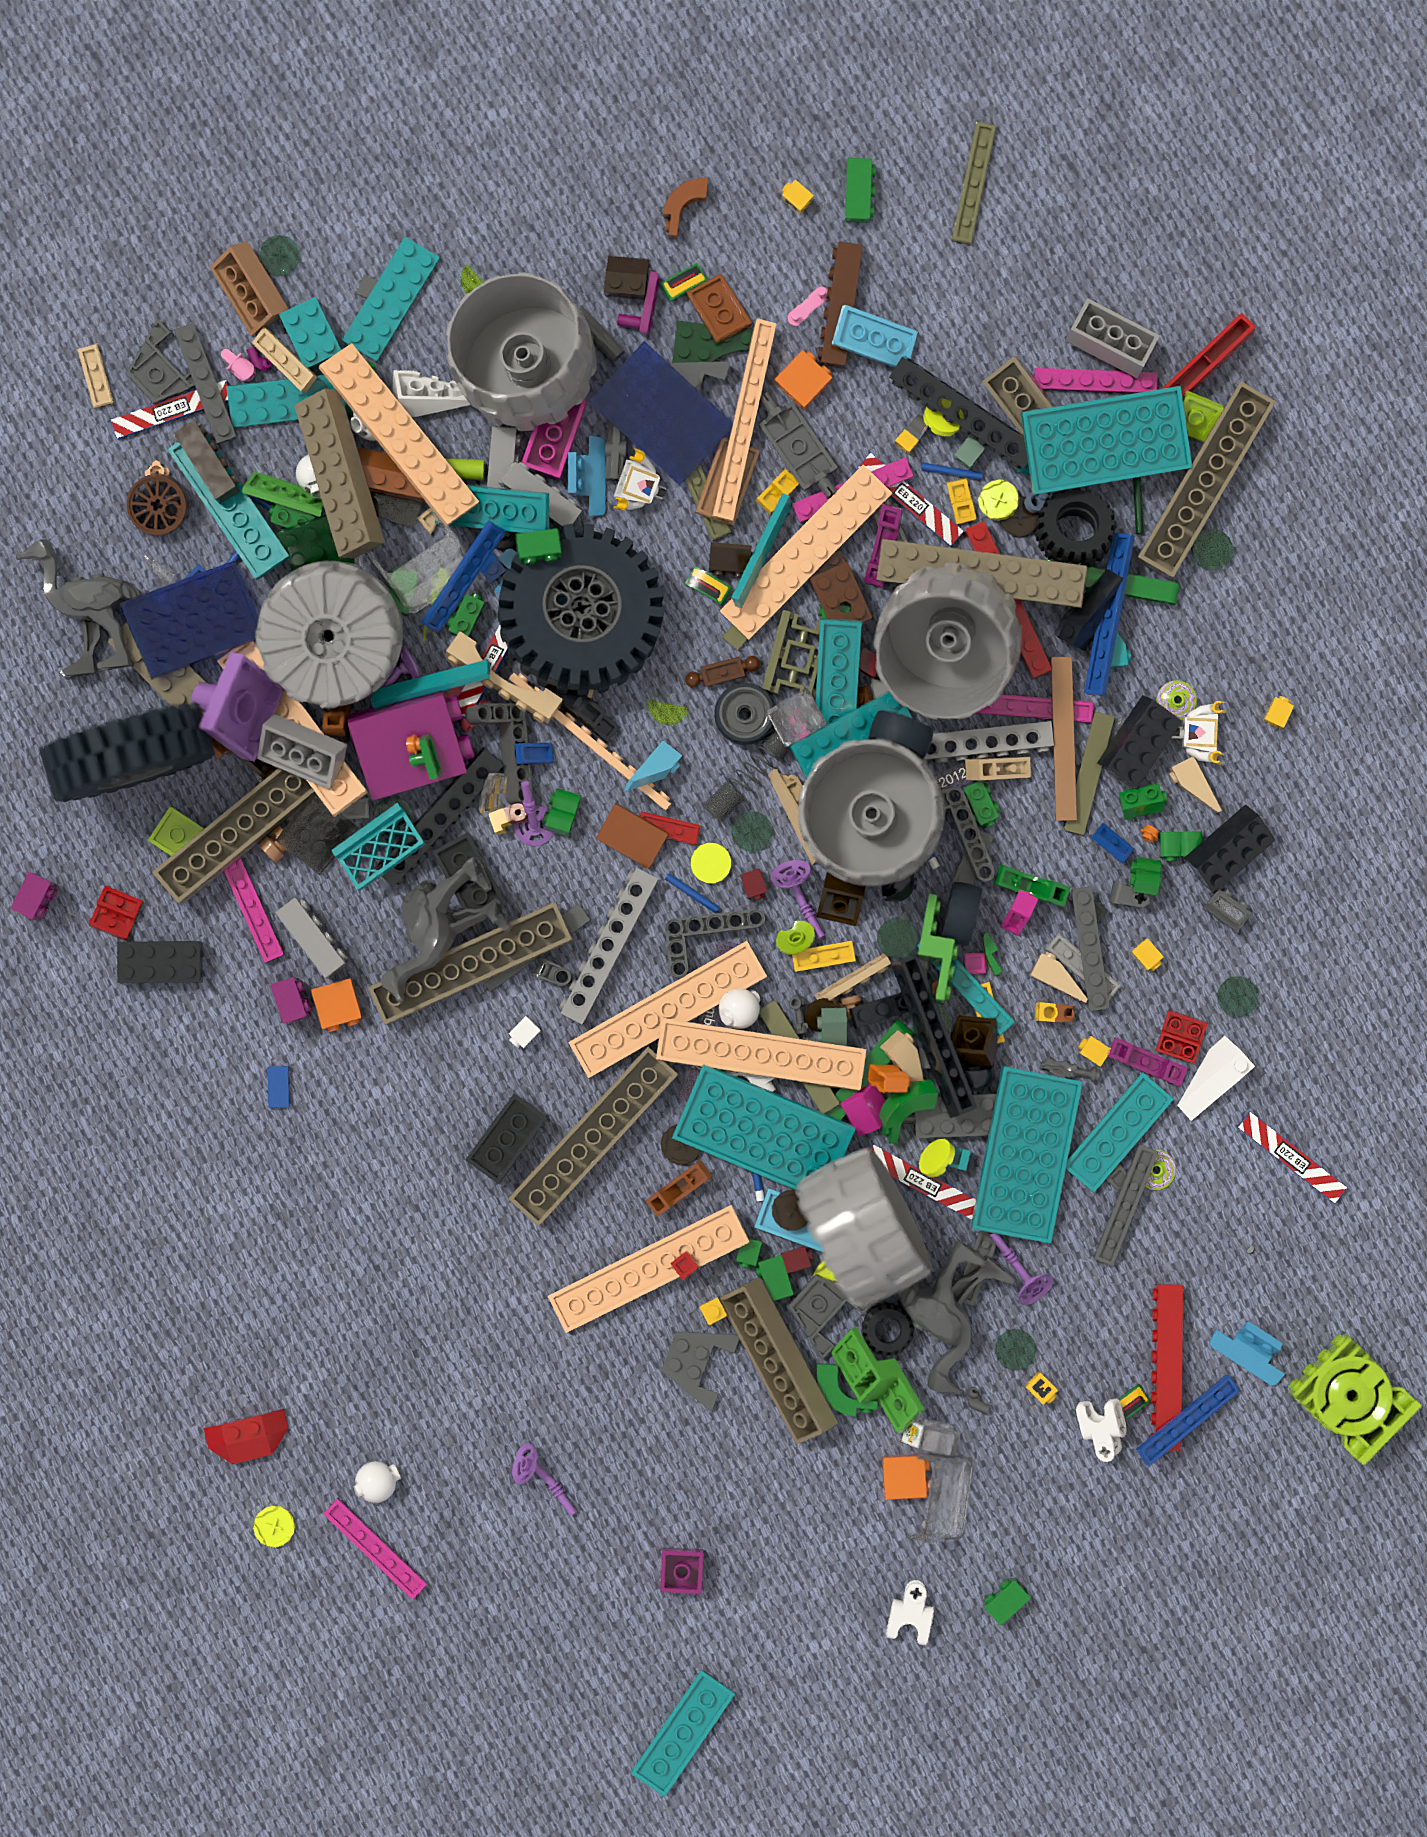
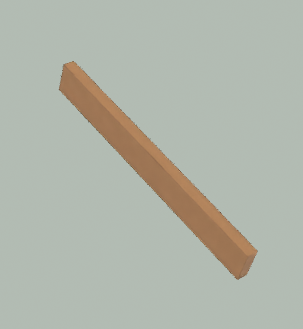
M1051 657L1055 820L1076 821L1072 657Z

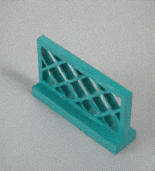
M399 803L393 805L331 850L359 892L426 844L410 820L409 814ZM405 819L407 823L405 831L396 830L398 823ZM385 832L391 833L388 843L380 842L381 835ZM395 834L404 835L402 845L393 844ZM408 836H415L418 840L412 847L406 846ZM368 844L374 845L372 855L363 854L364 848ZM379 846L387 847L385 857L376 856ZM399 848V856L395 859L390 858L391 849ZM352 856L357 857L355 867L348 866L346 860ZM362 857L371 859L368 869L360 868ZM375 859L384 861L383 867L380 870H373ZM359 871L367 872L366 880L359 884L357 881Z

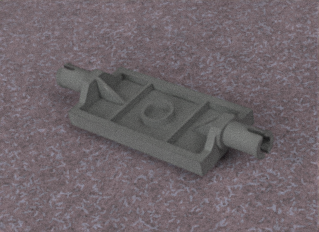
M765 393L766 396L762 395L759 401L767 410L768 417L759 423V427L802 490L805 492L818 484L826 498L829 499L831 493L834 495L837 490L828 479V476L838 470V467L795 404L791 402L784 407L778 406L771 393Z
M997 1094L973 1095L977 1109L953 1118L949 1117L942 1096H937L935 1109L916 1111L907 1116L902 1124H913L915 1126L916 1138L988 1136Z

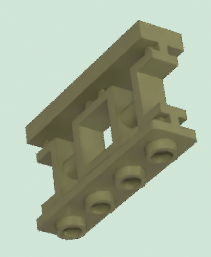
M783 610L762 688L766 692L777 695L780 685L798 689L800 691L797 700L809 703L810 698L814 699L816 695V687L813 686L815 679H817L818 655H814L816 646L806 644L808 633L819 636L820 620H818L816 629L796 624L799 614ZM789 620H793L791 629L801 631L798 642L788 639L786 647H784L782 644ZM790 646L810 650L805 669L786 664ZM778 659H781L780 668L790 670L788 681L777 678L776 686H771ZM811 667L814 670L808 693L805 695L803 694L805 686L795 682L798 673L808 675Z

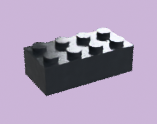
M1142 695L1097 764L1126 785L1137 789L1182 723V720L1155 700Z
M1245 804L1185 856L1184 859L1199 881L1214 894L1271 845L1275 839L1261 817Z
M468 832L432 851L446 879L456 874L470 858L476 857L481 861L492 888L486 892L478 883L472 880H468L461 885L454 894L463 910L483 908L495 898L504 907L508 906Z
M117 942V983H203V942Z
M514 1093L465 1160L494 1182L500 1184L548 1117Z

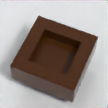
M871 685L858 688L856 709L874 699Z

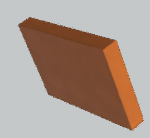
M722 274L686 292V296L716 344L752 326L751 320Z
M615 803L596 839L649 869L669 832Z

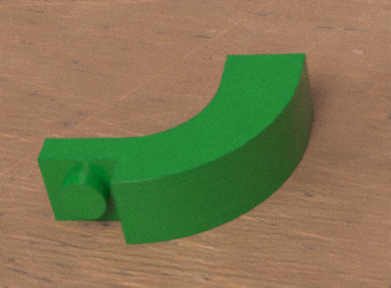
M1001 864L994 881L995 885L1015 893H1018L1019 890L1029 892L1038 898L1039 901L1062 907L1065 906L1071 888Z
M932 1080L910 1083L907 1092L893 1093L885 1101L880 1110L879 1117L883 1123V1135L887 1137L889 1144L898 1143L901 1124L907 1116L919 1110L935 1109L938 1092Z
M817 1363V1383L825 1400L831 1407L840 1413L855 1417L856 1408H860V1412L872 1413L873 1409H877V1400L860 1403L857 1398H851L840 1390L837 1381L838 1364Z

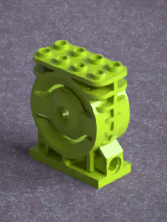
M1338 1334L1331 1341L1333 1345L1328 1350L1326 1348L1317 1355L1318 1360L1313 1365L1310 1363L1303 1369L1304 1375L1299 1380L1295 1378L1288 1385L1290 1388L1288 1393L1323 1427L1341 1435V1445L1357 1462L1365 1465L1422 1405L1413 1399L1402 1387L1391 1386L1384 1370L1350 1335ZM1364 1364H1367L1360 1373L1344 1372L1332 1380L1328 1388L1329 1405L1321 1412V1408L1326 1404L1325 1392L1331 1378L1342 1370L1360 1369ZM1380 1382L1378 1387V1403L1372 1414L1362 1421L1344 1422L1341 1427H1337L1343 1418L1358 1419L1371 1410L1376 1396L1374 1387ZM1354 1390L1356 1397L1349 1401L1346 1397L1347 1392ZM1392 1405L1397 1411L1394 1412L1384 1423H1382L1387 1417ZM1377 1428L1366 1441L1360 1436ZM1347 1435L1352 1436L1349 1440H1347Z

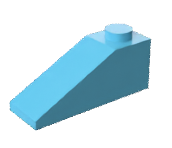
M662 741L631 777L624 789L630 791L664 779L670 772L674 774L681 765L678 761L682 755Z

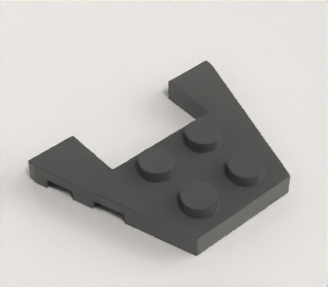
M159 319L155 321L153 328L148 333L145 342L126 372V375L153 404L195 387L190 372L183 377L156 348L171 334Z
M730 362L666 363L654 403L702 438L707 439L712 421L693 416V409L704 374L725 380Z
M815 1274L789 1303V1307L808 1335L818 1355L823 1360L835 1347V1344L822 1334L820 1330L846 1301L862 1314L872 1304L862 1308L853 1305L849 1298L841 1291L837 1282Z
M676 1332L661 1371L708 1410L712 1411L718 1393L699 1386L713 1346L734 1353L740 1338L738 1334Z

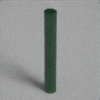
M1141 477L1133 478L1136 534H1143Z

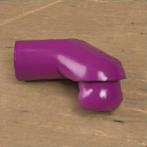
M256 347L246 350L250 362L255 369L261 371L271 370L273 363L268 358L260 357Z

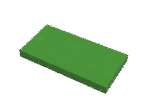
M253 472L243 486L242 493L320 517L325 511L322 498H313L311 493L303 490L300 485L262 473Z

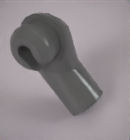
M976 1387L969 1388L966 1391L969 1407L987 1415L991 1405L980 1400L979 1390Z

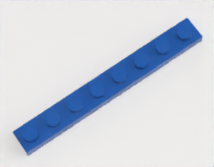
M1115 533L1111 543L1107 569L1124 579L1094 635L1084 693L1088 695L1106 696L1135 538L1132 534Z

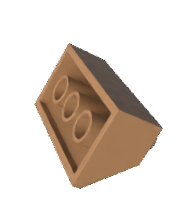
M248 241L230 246L210 266V269L251 336L260 332L263 327H268L280 320L279 314L289 310Z

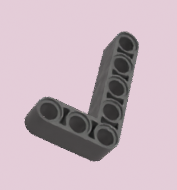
M516 703L480 704L468 707L465 712V718L468 723L472 725L499 724L502 762L504 765L505 797L510 805L523 804L524 796L521 787L523 781L529 782L532 794L530 764H517L515 744L528 743L525 711L520 710L515 705Z
M955 786L941 791L944 810L948 809L974 877L979 882L990 881L995 874L994 867L963 790ZM950 791H956L959 794L957 802L949 799ZM958 810L965 811L967 815L965 821L958 820L956 816ZM966 829H971L974 832L972 840H967L964 837ZM974 848L981 850L982 856L980 859L973 858L972 850ZM982 867L989 870V876L986 879L982 878L979 874Z
M759 909L670 919L665 925L671 974L676 978H682L688 973L686 936L759 928L765 922L764 913ZM753 913L761 915L762 921L759 924H753L750 921V916ZM734 915L741 918V924L737 927L732 926L729 922L730 918ZM712 918H718L721 921V926L718 929L710 927L709 922ZM693 920H697L701 924L700 929L696 932L689 929V923ZM671 923H678L680 925V931L677 934L669 932L668 928ZM674 943L682 945L683 950L680 954L671 952V946ZM677 963L685 966V971L681 975H677L673 971V967Z

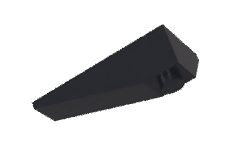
M1106 569L1084 593L1082 609L1071 607L1063 615L1054 634L1068 644L1086 651L1124 578Z

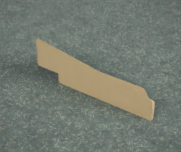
M773 769L768 777L811 864L814 865L817 861L805 845L798 819V800L803 785L798 777L794 775L786 776L778 773L777 769Z

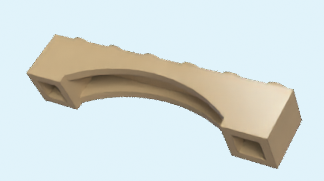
M459 632L446 650L448 662L454 666H464L483 661L476 650L477 642ZM491 669L490 678L481 681L487 688L491 689L493 687L499 691L498 694L502 698L514 701L520 710H527L532 713L533 718L541 723L546 722L548 724L562 704L563 699L547 688L544 691H534L515 686L502 679Z

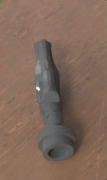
M1050 1056L1039 1067L1040 1069H1047L1057 1077L1062 1078L1068 1077L1071 1079V1077L1083 1076L1089 1077L1091 1079L1090 1082L1099 1081L1100 1069H1096L1097 1067H1093L1090 1070L1077 1068L1076 1064H1069L1067 1060L1054 1061Z

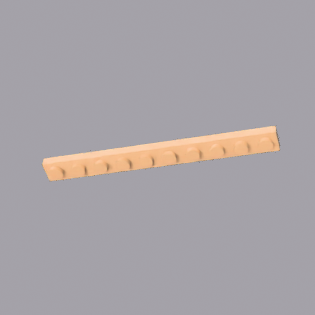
M756 319L712 514V517L731 522L734 518L777 323Z
M513 673L509 677V681L515 686L541 691L536 686L534 689L527 684L529 680L521 673L518 676ZM559 709L553 717L625 778L631 779L637 771L631 765L626 767L621 763L623 758L615 752L609 753L606 750L608 746L599 738L597 741L591 738L590 735L592 733L583 725L581 728L574 723L576 719L568 712L564 715ZM653 783L638 787L665 811L671 806L668 802L670 798L662 791L658 794L653 789L655 786Z

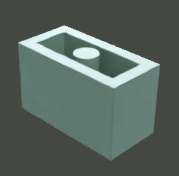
M821 1008V1017H817L818 1029H821V1032H817V1041L847 1046L846 1008Z

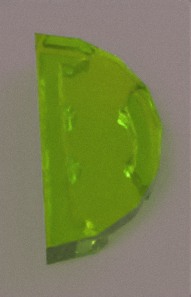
M466 264L460 277L461 287L465 294L472 292L483 284L482 280Z
M648 700V709L651 716L663 724L679 722L688 710V707Z

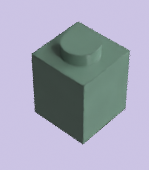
M969 436L953 457L968 470L971 469L985 450V447L976 440L977 437L975 436L974 438Z

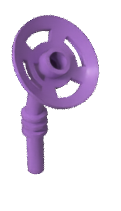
M402 646L400 653L402 663L398 664V667L395 668L381 687L394 684L401 674H408L412 679L420 677L412 656L404 646Z
M523 781L521 783L524 796L523 805L529 820L522 823L524 835L520 832L519 823L514 824V830L519 840L524 844L540 846L548 842L554 832L545 830V823H543L544 826L541 828L539 821H543L545 812L548 810L535 804L529 782ZM526 823H528V831L525 828ZM542 834L544 836L543 839L538 841L530 840L531 835L537 836Z
M791 860L778 865L771 873L772 883L782 888L791 887L801 907L799 910L803 911L802 915H805L804 919H807L813 926L818 939L824 937L825 934L814 916L815 912H812L813 908H810L811 905L807 903L799 887V884L807 880L811 874L809 864L801 860ZM789 869L784 874H781L782 871Z
M991 1232L989 1236L1001 1250L1002 1257L1007 1260L1008 1264L1013 1266L1025 1282L1018 1294V1301L1022 1305H1029L1041 1299L1052 1287L1053 1277L1047 1273L1031 1277L1018 1261V1256L1012 1251V1248L1006 1245L999 1234Z
M524 1444L518 1450L516 1460L512 1466L514 1481L517 1484H525L535 1472L549 1486L548 1489L552 1490L551 1493H554L553 1496L558 1498L568 1514L571 1516L576 1513V1509L564 1494V1489H561L562 1486L558 1485L559 1482L555 1481L537 1463V1451L534 1445ZM530 1450V1455L525 1457L524 1454Z

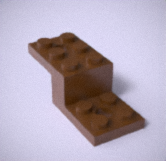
M838 549L808 581L816 599H819L827 619L866 622L872 619V616L848 562H845L840 549ZM841 603H849L851 611L846 614L842 613L839 609Z

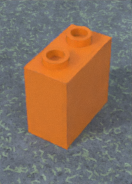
M802 350L774 379V383L804 411L832 382V377L830 376L832 373L824 365L820 367L812 353L809 351L805 353Z
M351 978L311 990L322 1029H328V1032L340 1029L339 1025L345 1023L348 1026L360 1023L359 1019L363 1018V1014Z
M923 1454L882 1456L885 1500L927 1497L926 1492H930V1480H926L925 1471H929V1460L925 1459Z

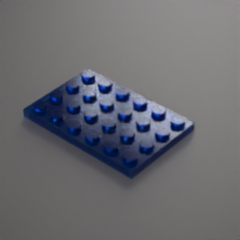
M645 341L589 401L678 485L689 476L733 426V422Z
M235 561L127 600L119 605L151 680L256 640L259 617Z

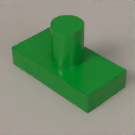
M431 734L422 735L418 740L421 752L417 755H410V763L412 767L425 764L430 780L436 779L440 776L442 770Z

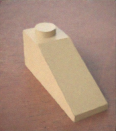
M1194 756L1170 768L1171 773H1169L1173 784L1177 783L1181 789L1214 813L1222 811Z
M1030 757L965 759L966 780L1031 777Z
M1046 952L1045 955L1041 953L1029 976L1086 1003L1088 999L1062 964L1056 961L1057 956Z
M897 1030L880 1048L901 1071L907 1073L910 1083L924 1081L918 1050L913 1045L915 1041L908 1033L902 1034Z

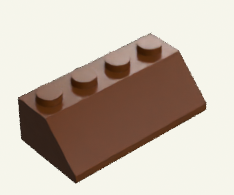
M357 448L370 492L427 503L387 453Z

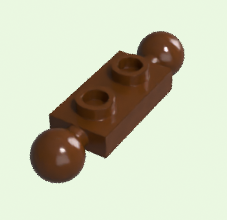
M739 656L701 666L702 673L689 672L685 677V683L687 686L695 688L704 681L705 687L739 679L745 677L744 670L749 672L757 671L760 668V660L756 656H749L741 663Z

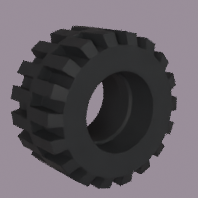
M885 1303L876 1305V1307L869 1310L862 1322L863 1338L868 1347L877 1354L894 1356L897 1353H902L905 1348H908L913 1339V1321L909 1314L896 1304ZM885 1317L895 1319L900 1326L898 1337L890 1342L882 1341L876 1334L877 1323Z

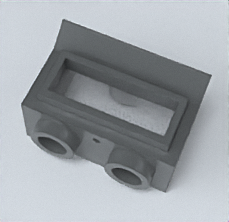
M1219 889L1211 896L1202 909L1209 911L1217 917L1216 919L1219 922L1225 923L1233 929L1234 933H1238L1251 915L1250 907L1241 900L1236 902L1232 899L1233 894L1227 889Z

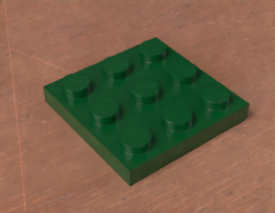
M327 515L277 532L282 546L291 557L288 559V563L292 571L304 565L320 561L350 562L355 564L351 558L338 556Z

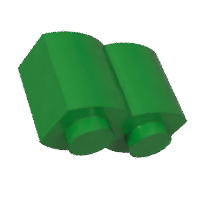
M559 788L556 793L552 792L549 804L552 807L550 812H545L542 822L546 824L545 830L568 837L578 810L581 795Z
M1202 831L1160 832V857H1164L1165 861H1177V857L1187 856L1202 843Z
M1136 856L1135 862L1132 861L1130 866L1129 885H1132L1133 892L1157 896L1161 880V860Z

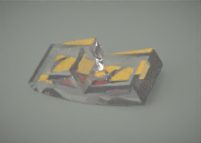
M489 773L482 790L479 813H491L499 810L500 794H506L507 773Z

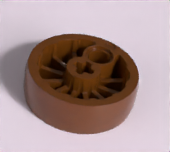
M155 473L144 476L133 484L127 496L126 507L129 518L139 530L150 535L160 536L175 531L183 524L189 511V499L186 490L179 481L169 475ZM153 480L156 481V495L149 485V482ZM160 481L168 483L162 495H160ZM145 484L151 497L140 491V487ZM172 486L177 491V494L166 498L165 495ZM136 494L140 495L148 502L135 501ZM179 496V497H180V500H181V503L178 502V501H176V500H171V499L176 498V497ZM159 499L160 504L163 506L156 509V505L153 502ZM169 504H175L178 508L176 515H171L168 512ZM135 505L147 506V508L137 513ZM150 511L145 521L142 522L139 515ZM153 514L155 515L154 528L147 524ZM159 515L161 516L166 528H158ZM167 518L175 519L176 521L170 525Z

